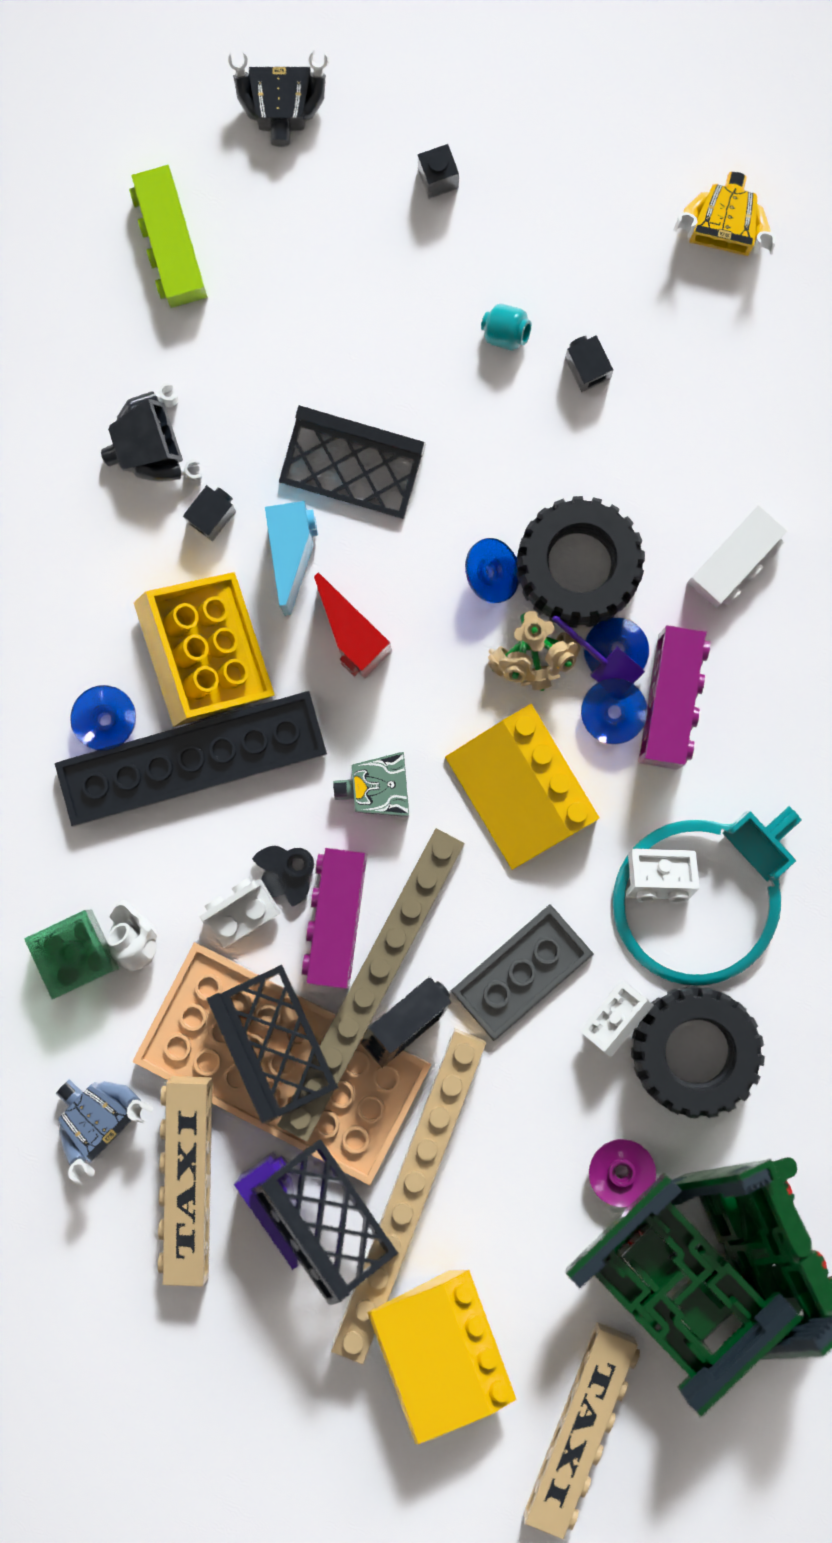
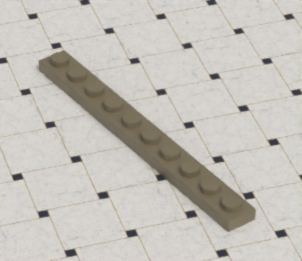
M435 828L320 1044V1048L337 1084L465 844ZM315 1055L312 1064L320 1066ZM310 1067L304 1087L317 1091L329 1085L323 1071ZM302 1090L299 1099L311 1093ZM295 1091V1093H294V1095H293L291 1101L289 1102V1104L293 1102L294 1097H295V1094H296V1091ZM334 1091L284 1114L277 1126L308 1141Z

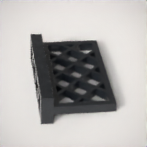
M298 405L295 415L296 421L278 482L404 519L426 443ZM301 428L314 431L320 444L304 452L298 442ZM320 433L332 437L324 441ZM338 438L346 440L352 452L335 461L327 444ZM351 442L363 446L355 450ZM296 447H297V449H298L300 455H298L297 457L293 458V457H294L295 450H296ZM323 447L332 464L315 473L306 456ZM368 448L376 449L383 462L366 471L358 454ZM383 452L393 454L394 456L386 459ZM355 457L363 473L346 482L338 465ZM399 457L413 460L410 474L397 480L389 463ZM303 459L311 475L300 482L289 479L288 475L291 465ZM386 465L394 483L377 491L369 474ZM334 468L343 484L331 491L323 488L318 476ZM366 477L374 494L360 500L354 497L349 485ZM314 479L318 487L306 483ZM408 480L404 492L400 484ZM397 486L403 497L399 511L386 507L380 497L381 494ZM345 488L349 496L337 492ZM376 497L380 505L370 503L368 501Z
M282 964L225 992L206 998L262 1124L270 1123L284 1114L339 1089ZM277 975L280 976L284 985L279 1000L262 994L266 981ZM260 984L257 992L250 990V988ZM243 991L256 995L249 1015L237 1011L231 997ZM287 993L292 1004L284 1002ZM260 997L278 1003L271 1023L254 1017ZM282 1006L296 1011L298 1019L294 1030L276 1025ZM239 1015L247 1018L244 1026ZM252 1020L269 1026L263 1045L250 1041L247 1035ZM301 1024L306 1035L298 1033ZM274 1028L292 1034L285 1054L267 1047ZM296 1036L309 1040L312 1046L307 1062L290 1056ZM253 1046L261 1049L258 1057ZM266 1051L283 1057L277 1076L264 1072L261 1066ZM315 1055L320 1066L312 1064ZM288 1059L306 1065L299 1085L281 1078ZM310 1067L323 1071L329 1085L317 1091L304 1087ZM267 1077L275 1080L272 1088ZM279 1082L298 1088L293 1102L280 1108L275 1097ZM302 1090L311 1093L299 1099Z
M321 1139L314 1142L268 1178L250 1189L328 1305L341 1303L350 1295L352 1290L398 1254ZM315 1151L319 1153L324 1161L323 1174L306 1171L308 1157ZM301 1163L300 1170L293 1169L295 1166ZM286 1173L298 1175L297 1193H285L277 1180ZM305 1177L322 1180L319 1199L303 1196ZM328 1181L339 1183L344 1190L342 1203L326 1200ZM290 1199L295 1200V1206ZM302 1201L318 1204L316 1223L305 1222L300 1215ZM325 1206L341 1208L339 1228L322 1225ZM348 1210L359 1212L363 1218L361 1232L345 1229ZM310 1228L315 1229V1233H314V1234L312 1233V1231L310 1230ZM322 1230L338 1233L335 1252L325 1251L321 1246ZM344 1235L361 1237L358 1257L342 1254ZM367 1239L378 1240L386 1253L377 1260L365 1258ZM329 1257L335 1258L334 1264ZM341 1259L357 1262L356 1277L349 1283H346L340 1274ZM364 1263L371 1264L365 1270H363Z

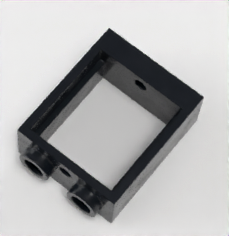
M429 976L368 1027L361 1041L362 1046L381 1068L385 1067L443 1017L452 1003L449 999V991L441 982H434Z

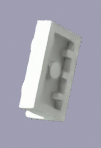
M631 849L628 853L631 885L626 890V898H637L638 902L669 899L671 903L687 902L700 889L696 851Z
M249 878L231 888L234 894L223 900L219 896L204 905L206 912L200 915L199 918L202 922H208L224 949L281 914L280 909L261 879L251 883Z
M622 979L616 988L609 993L607 999L597 1011L589 1017L580 1032L611 1057L654 1005Z

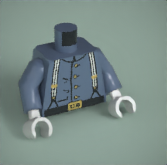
M70 1079L67 1080L55 1094L69 1106L58 1118V1121L60 1123L59 1134L63 1151L70 1166L68 1174L71 1180L82 1185L80 1175L83 1171L93 1177L95 1171L86 1164V1160L91 1163L132 1120L144 1123L145 1121L140 1117V1112L142 1109L152 1112V1105L142 1102L127 1085L108 1081L94 1082L82 1092Z

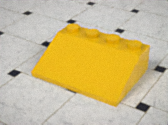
M235 572L145 591L133 602L173 727L203 720L275 696Z
M532 703L445 756L511 870L600 819Z
M470 1270L446 1271L367 1312L415 1444L419 1445L490 1416L517 1400Z

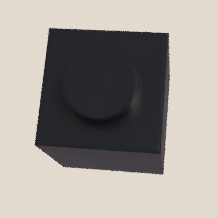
M449 144L417 154L418 172L428 199L459 188V171Z
M597 335L589 339L587 336H582L569 344L570 347L567 348L565 360L581 393L611 379L614 369Z
M206 485L184 513L183 518L189 525L213 542L236 512L233 504H231L233 498L220 487H217L214 491Z

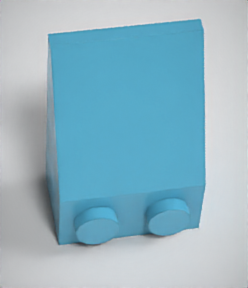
M305 501L265 507L279 606L285 616L292 614L314 547L312 537L318 536L314 511L307 510Z

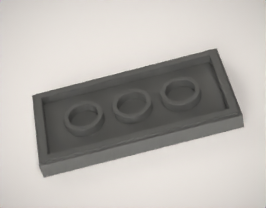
M549 904L450 991L489 1037L495 1041L593 956L594 953L556 909Z

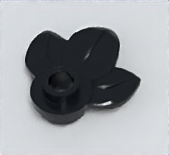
M274 845L261 849L253 856L252 860L256 865L265 870L261 880L272 898L285 894L288 903L292 907L298 905L306 898L309 892L308 877L312 874L315 865L314 858L309 851L303 848H292L287 851L280 846ZM295 858H301L304 861L303 869L297 871L292 867V862Z

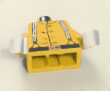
M735 171L728 173L725 186L712 184L709 192H701L684 208L683 212L679 214L673 228L674 232L679 228L685 229L688 232L689 243L749 256L754 243L753 252L755 254L759 253L760 248H766L770 252L769 255H773L777 239L771 233L763 207L757 204V194L744 190L747 176Z

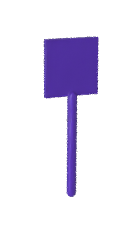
M553 616L552 620L601 663L590 676L617 700L645 672L618 646L607 658H604L558 616Z

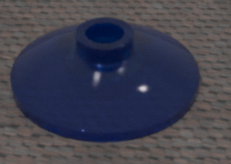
M496 538L481 539L472 545L465 560L466 578L472 591L483 601L492 604L502 603L510 599L515 594L519 585L516 575L517 558L512 549L503 541Z
M614 617L606 622L601 621L590 630L585 639L604 658H607L612 652V645L614 643H620L624 648L623 652L642 669L647 664L649 658L648 639L644 631L636 623L628 619ZM584 649L586 664L593 672L601 663Z
M619 678L605 679L596 683L586 693L581 706L582 721L589 734L600 742L613 745L623 744L635 738L643 729L648 714L645 697L639 688L631 682ZM613 706L621 709V715L615 719L611 718L608 714L609 709Z
M99 685L87 689L76 699L71 709L70 724L76 738L85 746L100 751L111 750L122 745L131 736L136 724V710L132 700L125 692L114 686ZM104 715H110L111 722L105 726L101 725V718Z

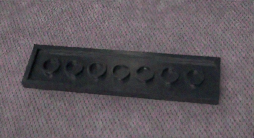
M306 691L55 762L54 764L72 827L328 754L310 691Z

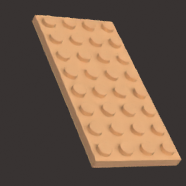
M194 942L132 1062L166 1080H169L172 1076L213 1077L212 1104L302 1151L321 1139L343 1172L370 1186L431 1067V1063L403 1050L385 1067L381 1068L360 1041L337 1084L339 1089L333 1092L308 1141L277 1126L282 1116L270 1123L262 1124L206 999L214 994L225 992L259 974ZM267 980L262 994L279 1000L284 987ZM260 984L250 988V990L257 992ZM243 991L231 997L237 1011L249 1015L256 995ZM287 993L284 1002L292 1004ZM297 995L320 1045L336 1014ZM260 997L254 1017L271 1023L278 1003ZM282 1006L276 1025L294 1030L298 1019L296 1011ZM239 1015L244 1026L247 1018ZM252 1020L247 1032L250 1041L263 1045L269 1026ZM301 1024L298 1033L306 1035ZM274 1028L267 1047L285 1054L292 1034ZM296 1036L290 1056L307 1062L312 1050L309 1040ZM253 1046L258 1057L261 1049ZM266 1051L261 1063L264 1072L277 1076L283 1057ZM288 1059L281 1078L299 1085L306 1065ZM267 1077L272 1088L275 1080ZM279 1082L275 1097L280 1108L289 1104L297 1088ZM317 1151L311 1154L312 1156L323 1161V1159Z

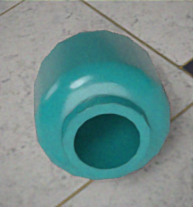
M499 303L490 312H485L481 322V330L485 331V339L490 345L514 351L528 342L532 330V322L528 319V315L523 309Z

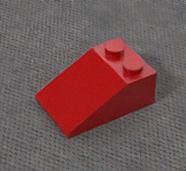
M318 572L314 579L342 656L339 659L341 665L352 676L355 677L359 673L365 679L392 652L391 642Z

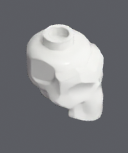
M121 900L116 904L109 916L114 923L108 934L107 941L110 945L112 958L126 970L135 971L152 962L157 948V931L155 926L146 917L141 916L129 902Z

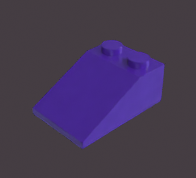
M273 1151L240 1174L234 1186L288 1265L294 1270L299 1266L300 1262L250 1190L288 1163L284 1156L277 1157ZM286 1173L277 1181L285 1193L295 1194L292 1177ZM290 1199L295 1206V1200Z

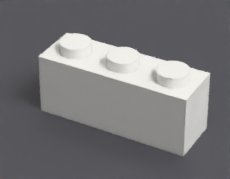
M758 504L687 583L715 608L722 602L728 606L741 592L737 586L742 580L746 578L750 582L761 571L763 566L759 562L765 555L768 554L772 558L784 546L785 542L781 538L788 531Z

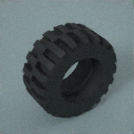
M573 496L572 501L567 502L563 498L555 501L550 508L544 507L526 527L520 541L516 559L518 584L522 586V594L526 601H531L534 605L533 609L539 615L543 613L548 616V621L555 623L552 618L553 616H558L571 628H577L578 625H586V628L596 626L597 623L601 621L606 622L612 619L619 611H622L637 591L644 573L645 551L641 550L642 538L639 532H634L632 528L634 523L629 516L623 518L618 513L620 508L613 504L610 507L601 504L603 499L595 497L592 498V501H586L583 496ZM569 534H586L596 538L605 546L610 555L611 568L608 578L600 587L593 591L584 593L570 591L558 584L552 577L549 569L550 551L559 539Z
M697 986L668 991L667 995L662 998L658 997L651 1002L654 1006L640 1021L637 1029L635 1028L632 1038L634 1042L633 1047H631V1058L634 1060L635 1065L633 1067L647 1093L669 1111L694 1119H699V1116H706L708 1119L719 1117L718 1113L726 1111L729 1113L736 1109L735 1104L741 1099L746 1101L751 1095L749 1090L752 1085H758L761 1078L758 1074L759 1068L764 1066L765 1056L761 1054V1047L764 1046L763 1036L758 1033V1024L754 1017L748 1014L747 1009L729 995L710 988ZM691 1020H704L714 1024L723 1033L728 1044V1056L723 1069L713 1079L704 1083H689L681 1080L672 1072L666 1059V1045L670 1035L679 1025Z

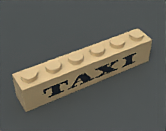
M172 1076L166 1082V1086H162L160 1101L161 1106H166V1119H162L160 1125V1138L165 1140V1153L162 1152L160 1155L159 1169L160 1173H165V1182L159 1191V1206L164 1207V1219H160L158 1237L159 1240H164L163 1252H160L158 1257V1273H163V1285L203 1287L209 1277L213 1077Z
M599 1322L596 1323L525 1507L524 1520L526 1525L563 1540L567 1529L573 1530L579 1510L575 1509L580 1497H586L590 1487L591 1478L588 1477L591 1466L592 1464L597 1466L602 1456L603 1445H600L604 1432L609 1434L615 1421L614 1406L617 1400L622 1401L628 1386V1382L625 1381L629 1368H635L639 1359L640 1349H637L638 1344L635 1337Z

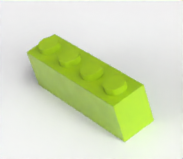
M169 164L132 174L134 187L129 188L134 208L139 206L141 208L143 217L137 220L143 238L149 237L152 248L146 249L151 268L158 267L160 279L155 280L160 299L166 298L170 307L174 308L208 298Z

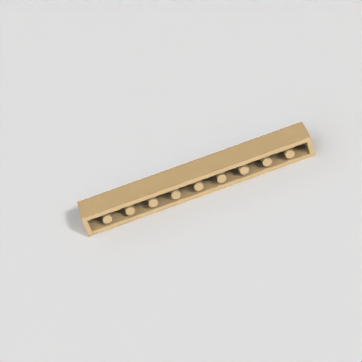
M455 1028L452 1032L379 1222L380 1227L398 1254L353 1290L333 1342L331 1352L360 1364H363L375 1335L367 1312L388 1301L485 1048L486 1042L481 1038ZM372 1240L366 1258L377 1260L386 1253L378 1240ZM364 1263L363 1270H365L371 1264Z

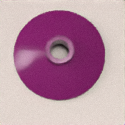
M616 1139L603 1144L594 1153L589 1165V1180L594 1192L602 1201L615 1207H629L656 1180V1167L652 1156L642 1145L628 1139ZM620 1165L627 1167V1173L623 1177L615 1175V1169Z

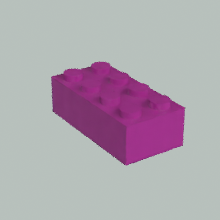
M666 625L658 634L638 763L677 770L685 766L688 760H692L695 741L690 740V734L693 727H697L700 715V708L695 707V702L698 694H702L705 683V675L700 674L703 661L707 662L710 652V641H705L706 631Z
M325 848L324 854H318L315 874H321L320 887H313L311 907L317 909L315 921L311 920L308 922L306 941L312 942L310 954L304 955L301 975H307V984L344 989L350 986L367 853Z

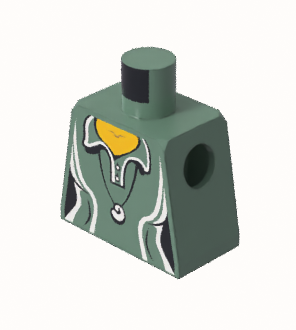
M404 752L351 765L352 779L333 781L334 799H354L356 813L409 817Z

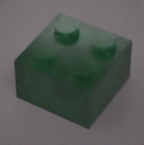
M85 909L24 938L52 1000L69 994L120 969L110 954V946L93 909Z

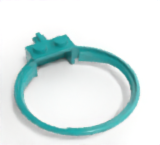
M788 806L766 827L751 811H745L731 824L708 820L677 821L662 826L641 839L632 849H650L665 838L686 832H708L721 835L722 829L724 830L722 834L767 882L771 881L772 886L767 887L768 916L765 927L757 943L747 955L730 967L717 972L687 974L672 970L656 962L643 951L633 937L625 913V892L630 877L627 855L615 880L613 914L618 933L631 955L643 967L660 978L691 986H704L726 981L753 965L768 947L779 923L781 914L780 876L797 861L779 841L802 821L799 814Z

